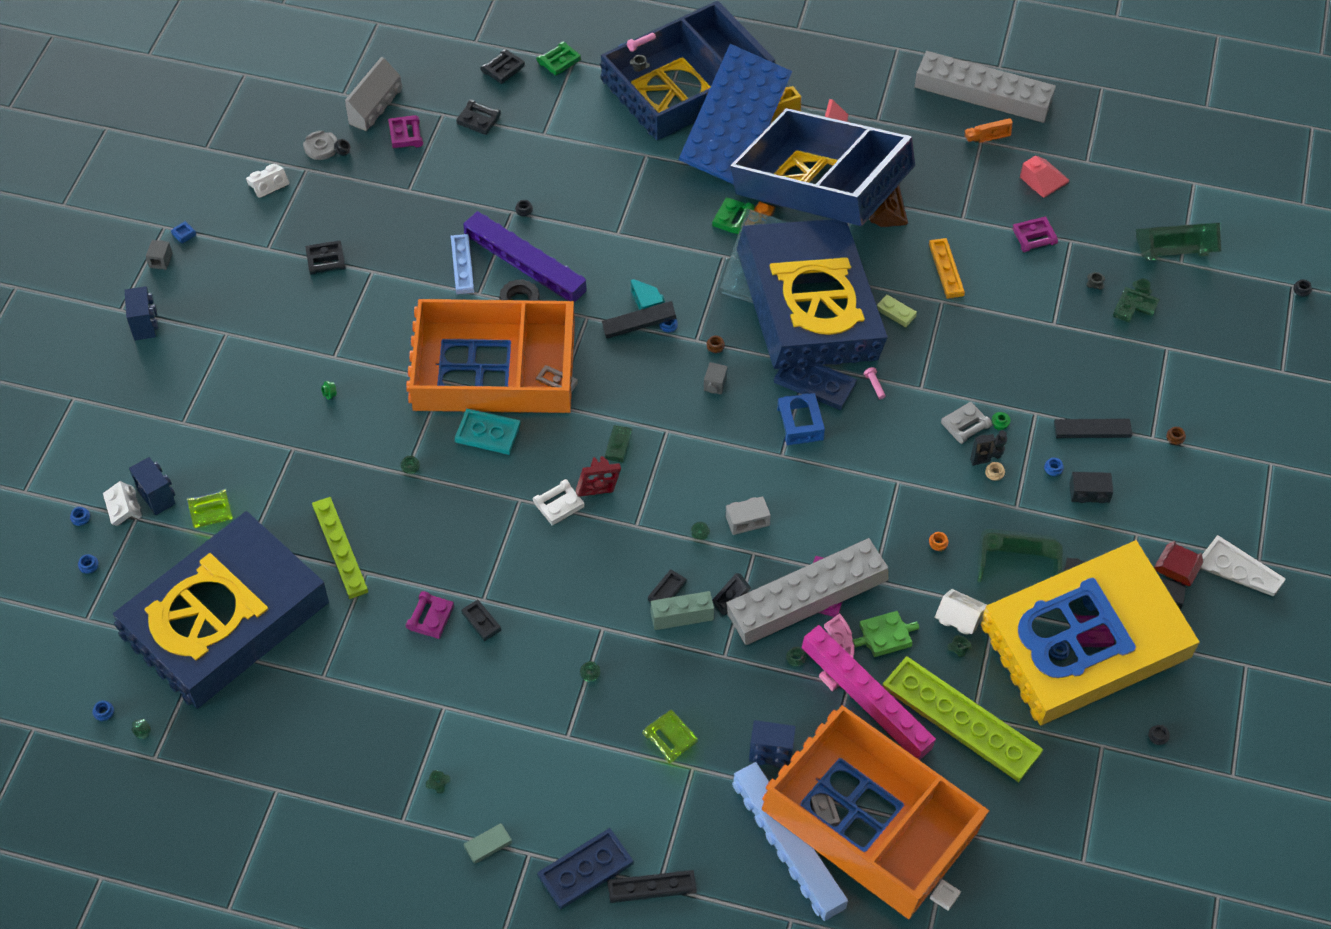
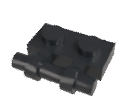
M1000 431L996 438L993 434L981 435L975 438L970 457L972 466L991 462L992 457L1001 458L1005 451L1004 445L1008 439L1006 431Z

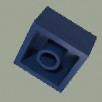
M147 286L124 289L126 318L134 341L155 338L156 330L159 329L157 319H155V316L158 315L157 307L152 305L154 304L153 294L148 292Z
M148 457L129 468L136 490L155 516L176 504L174 500L176 494L170 486L172 483L167 475H162V469L158 462L154 463Z
M754 720L749 762H756L758 765H774L778 768H782L785 764L788 766L791 763L796 726Z

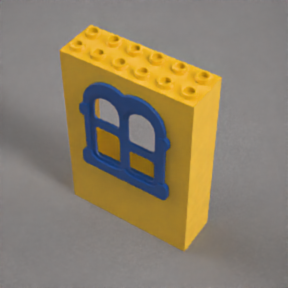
M1137 540L987 605L981 622L984 633H988L991 638L990 641L995 651L998 650L1001 656L1002 665L1010 671V678L1013 684L1018 685L1022 700L1028 703L1033 719L1035 721L1038 720L1040 726L1192 658L1199 644L1198 638ZM1083 596H1089L1097 608L1099 616L1084 623H1079L1068 604ZM1056 608L1061 609L1070 624V629L1049 638H1041L1033 632L1032 622L1036 617ZM1106 624L1117 642L1116 645L1094 655H1086L1076 636L1098 625ZM1062 641H1068L1078 657L1076 663L1066 667L1054 665L1048 656L1050 648Z

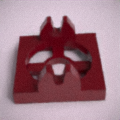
M600 456V462H598L593 457L591 467L582 469L575 491L577 497L614 492L621 471L620 464H609L608 460L603 456ZM607 473H611V474H612L611 477H607V478H606L604 475L607 474ZM591 475H597V477L591 480L588 478Z

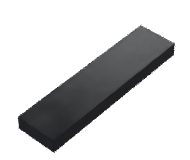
M669 301L603 320L602 324L607 339L674 320L677 317L673 303Z
M1130 419L1054 420L1056 438L1132 437Z
M694 870L607 880L610 903L697 893Z

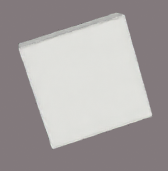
M942 879L930 899L949 911L961 891Z

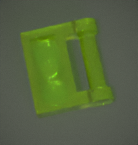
M226 489L220 490L219 493L195 499L193 497L187 498L194 528L233 519Z
M672 709L647 726L642 732L665 755V760L668 763L675 761L679 755L698 742V738ZM658 729L675 746L674 749L671 750L655 733Z

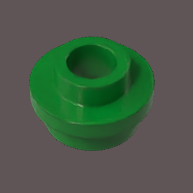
M325 381L323 386H321L322 395L326 396L328 400L336 396L337 391L334 382Z
M997 412L992 416L991 421L995 429L1004 430L1010 425L1011 419L1006 413Z

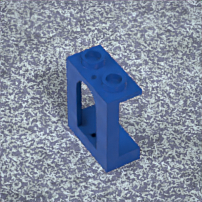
M815 393L778 398L777 410L781 412L786 432V445L824 440L825 428ZM809 407L813 425L795 427L791 409Z

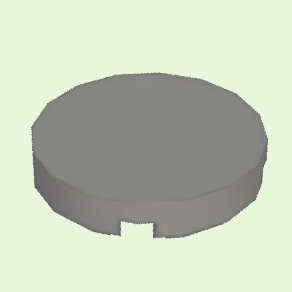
M313 132L306 137V141L303 144L305 153L315 160L328 159L336 153L334 143L337 141V138L330 132Z

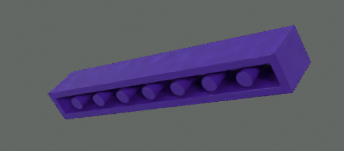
M477 211L463 223L464 234H468L471 240L565 300L574 301L575 303L587 291L586 279L582 275H578L568 266H564L555 258L546 255L541 249L535 248L528 241L516 236L514 232L508 231L501 224L492 221L487 215Z

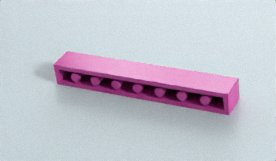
M820 625L804 637L802 649L908 753L920 760L932 750L936 738Z

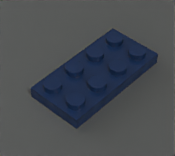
M815 365L803 368L779 369L774 377V383L800 394L815 393L817 401L842 410L857 384V379L826 366Z
M608 828L537 872V876L560 910L632 866L634 861L611 828Z

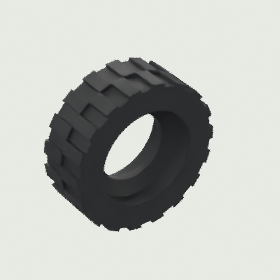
M524 279L508 282L503 286L499 294L500 300H511V297L516 294H525L529 298L528 301H540L539 290L536 288V285Z

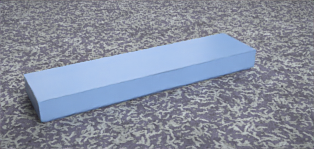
M468 234L451 236L456 294L474 293Z

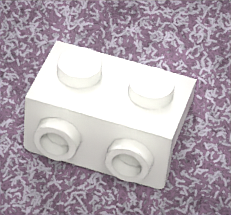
M271 164L261 172H253L250 174V177L246 178L248 185L254 188L259 198L289 184L284 168L277 164Z
M121 481L103 493L111 524L118 526L130 516L137 519L142 517L134 487Z

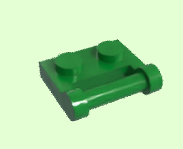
M562 41L556 48L544 55L538 56L536 60L540 66H544L557 76L581 61V55Z
M726 197L712 221V226L739 235L749 215L754 211L755 206L752 203L745 204ZM742 211L743 213L738 222L733 224L739 212Z

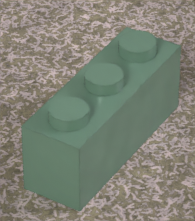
M710 591L651 601V617L654 630L714 620V605Z

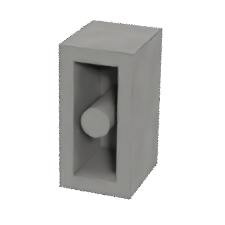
M763 496L753 497L739 503L733 502L726 506L725 516L732 535L770 526L771 515Z

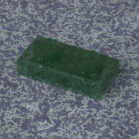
M618 425L613 426L605 459L624 463L632 436V428Z

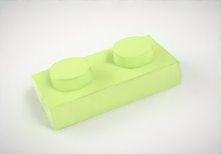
M886 295L877 304L880 313L904 327H907L917 314L915 310L889 295Z

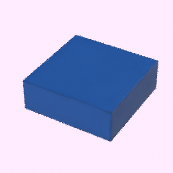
M186 221L171 229L172 235L181 244L196 236V231Z

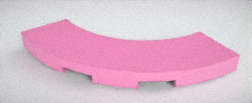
M838 614L825 623L824 628L853 658L854 643L852 641V632L842 615ZM825 670L820 673L819 678L832 692L839 687V684Z

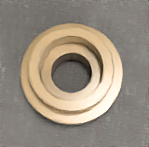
M992 462L986 467L985 473L991 480H1000L1005 475V469L1001 463Z

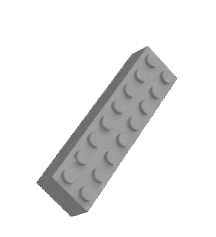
M926 51L917 71L915 88L1043 123L1053 101L1056 85Z
M870 538L726 602L728 616L744 644L748 645L825 610L829 606L838 604L888 581V566Z

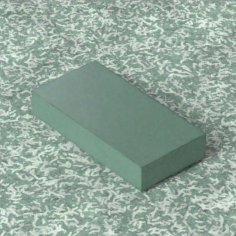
M500 823L466 842L464 848L474 864L511 844L512 839Z

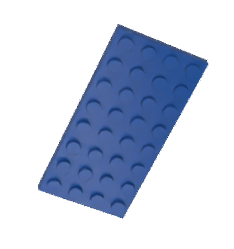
M730 44L678 160L733 184L730 166L769 127L792 71Z

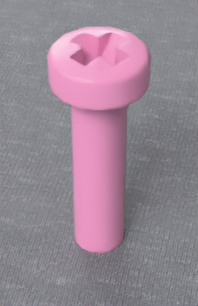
M651 33L635 41L630 39L627 41V47L630 51H635L638 46L656 39L654 33Z
M868 368L864 371L865 377L870 379L878 398H885L886 395L876 377V368Z

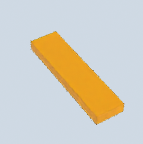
M947 238L929 240V247L946 298L963 297L965 291Z

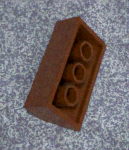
M899 185L869 217L872 223L880 227L908 224Z

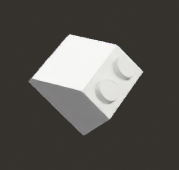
M951 589L943 596L935 618L939 619V622L943 625L957 627V630L963 634H972L977 629L987 604Z

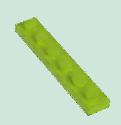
M331 497L313 502V509L349 599L368 593L367 586Z

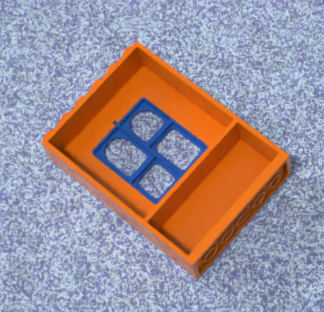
M418 299V307H414L416 321H413V332H415V335L411 336L413 351H410L409 355L410 362H412L411 366H408L410 381L406 383V390L409 392L408 402L412 403L413 411H466L467 408L481 412L571 413V378L575 331L574 301ZM454 346H467L469 348L467 363H451L446 360L445 352ZM477 347H506V363H476ZM547 365L563 372L561 382L558 383L562 387H550L537 381L536 377L544 366ZM453 370L476 372L475 386H446L442 379L447 372ZM504 371L506 373L505 386H483L484 372ZM547 371L543 378L553 382V377L557 375Z
M842 705L837 711L833 710L830 713L825 725L823 723L820 724L813 738L809 737L806 740L803 750L795 752L790 760L791 763L788 766L785 764L779 771V777L776 780H770L765 788L767 792L762 798L764 802L761 810L907 919H910L979 832L989 810ZM845 771L859 780L860 784L848 797H844L831 786L830 777L834 772ZM866 789L873 790L895 806L896 811L885 823L878 822L855 804ZM826 794L845 807L849 813L838 826L834 827L811 809L810 800L813 796ZM856 818L863 820L876 830V835L865 847H860L844 834Z

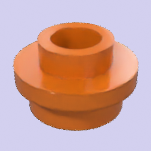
M935 532L929 538V545L934 550L942 551L948 546L949 540L943 532Z

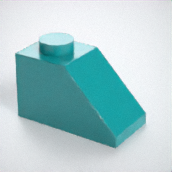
M635 279L631 280V293L639 310L665 303L663 294H660L656 287Z

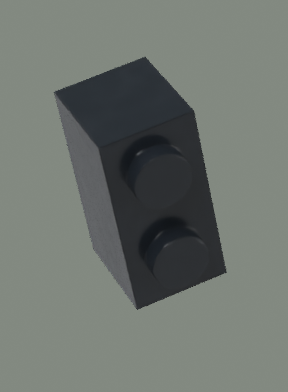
M1072 472L1069 482L1071 502L1110 503L1113 495L1111 473Z

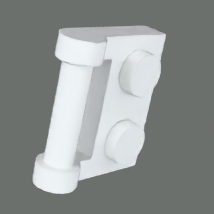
M566 479L546 493L533 497L535 505L552 526L584 508V502L579 496L577 497L576 492ZM565 491V495L547 505L544 504L545 501Z

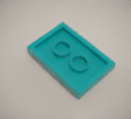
M466 408L455 436V443L510 455L521 426V421Z

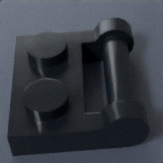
M504 49L500 52V55L488 64L482 65L480 69L483 74H488L502 84L524 68L525 61Z
M470 99L465 109L456 119V122L460 126L487 135L500 118L501 111L477 104L476 101ZM473 110H477L484 114L490 115L491 117L489 118L484 115L478 114L476 112H473Z
M341 240L305 246L310 275L320 271L338 268L340 270L346 269ZM339 259V261L314 265V263Z

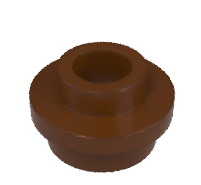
M714 335L708 339L706 347L712 353H719L724 350L725 342L720 336Z
M1172 427L1168 430L1166 438L1170 443L1180 445L1185 441L1186 434L1181 427Z

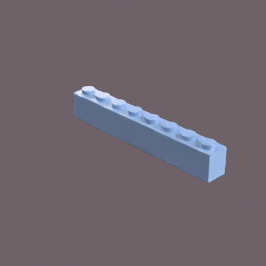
M754 762L734 773L733 788L737 794L741 793L746 808L754 813L755 821L760 828L763 827L768 842L771 845L774 844L777 848L779 859L788 865L789 873L801 885L800 889L804 897H809L813 903L812 908L817 916L820 915L825 921L845 910L848 900L815 850L761 810L764 802L762 798L767 792L765 788L769 781L758 764Z

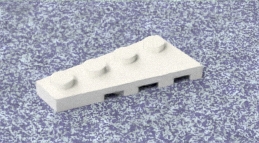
M1218 535L1202 554L1204 562L1200 569L1273 597L1286 580Z

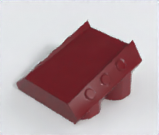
M1173 541L1166 545L1154 569L1156 572L1190 586L1204 561L1202 553L1197 554L1177 545L1176 541Z

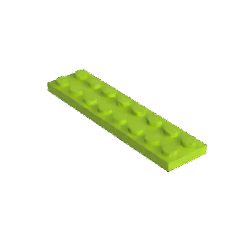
M907 656L882 685L894 697L1018 782L1021 781L1043 752L1040 746Z

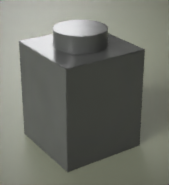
M163 240L151 241L146 254L149 268L167 270L173 254L169 242Z
M709 363L704 378V391L722 395L727 379L728 366Z

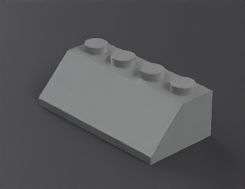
M381 57L345 99L349 124L365 131L375 123L378 116L384 112L387 105L393 101V98L402 89L400 75L385 58Z

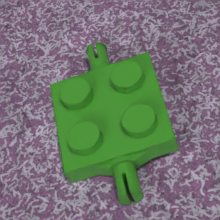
M898 611L860 621L859 626L863 632V637L852 639L854 648L866 645L874 657L912 647L909 632L919 630V624L917 621L905 624Z

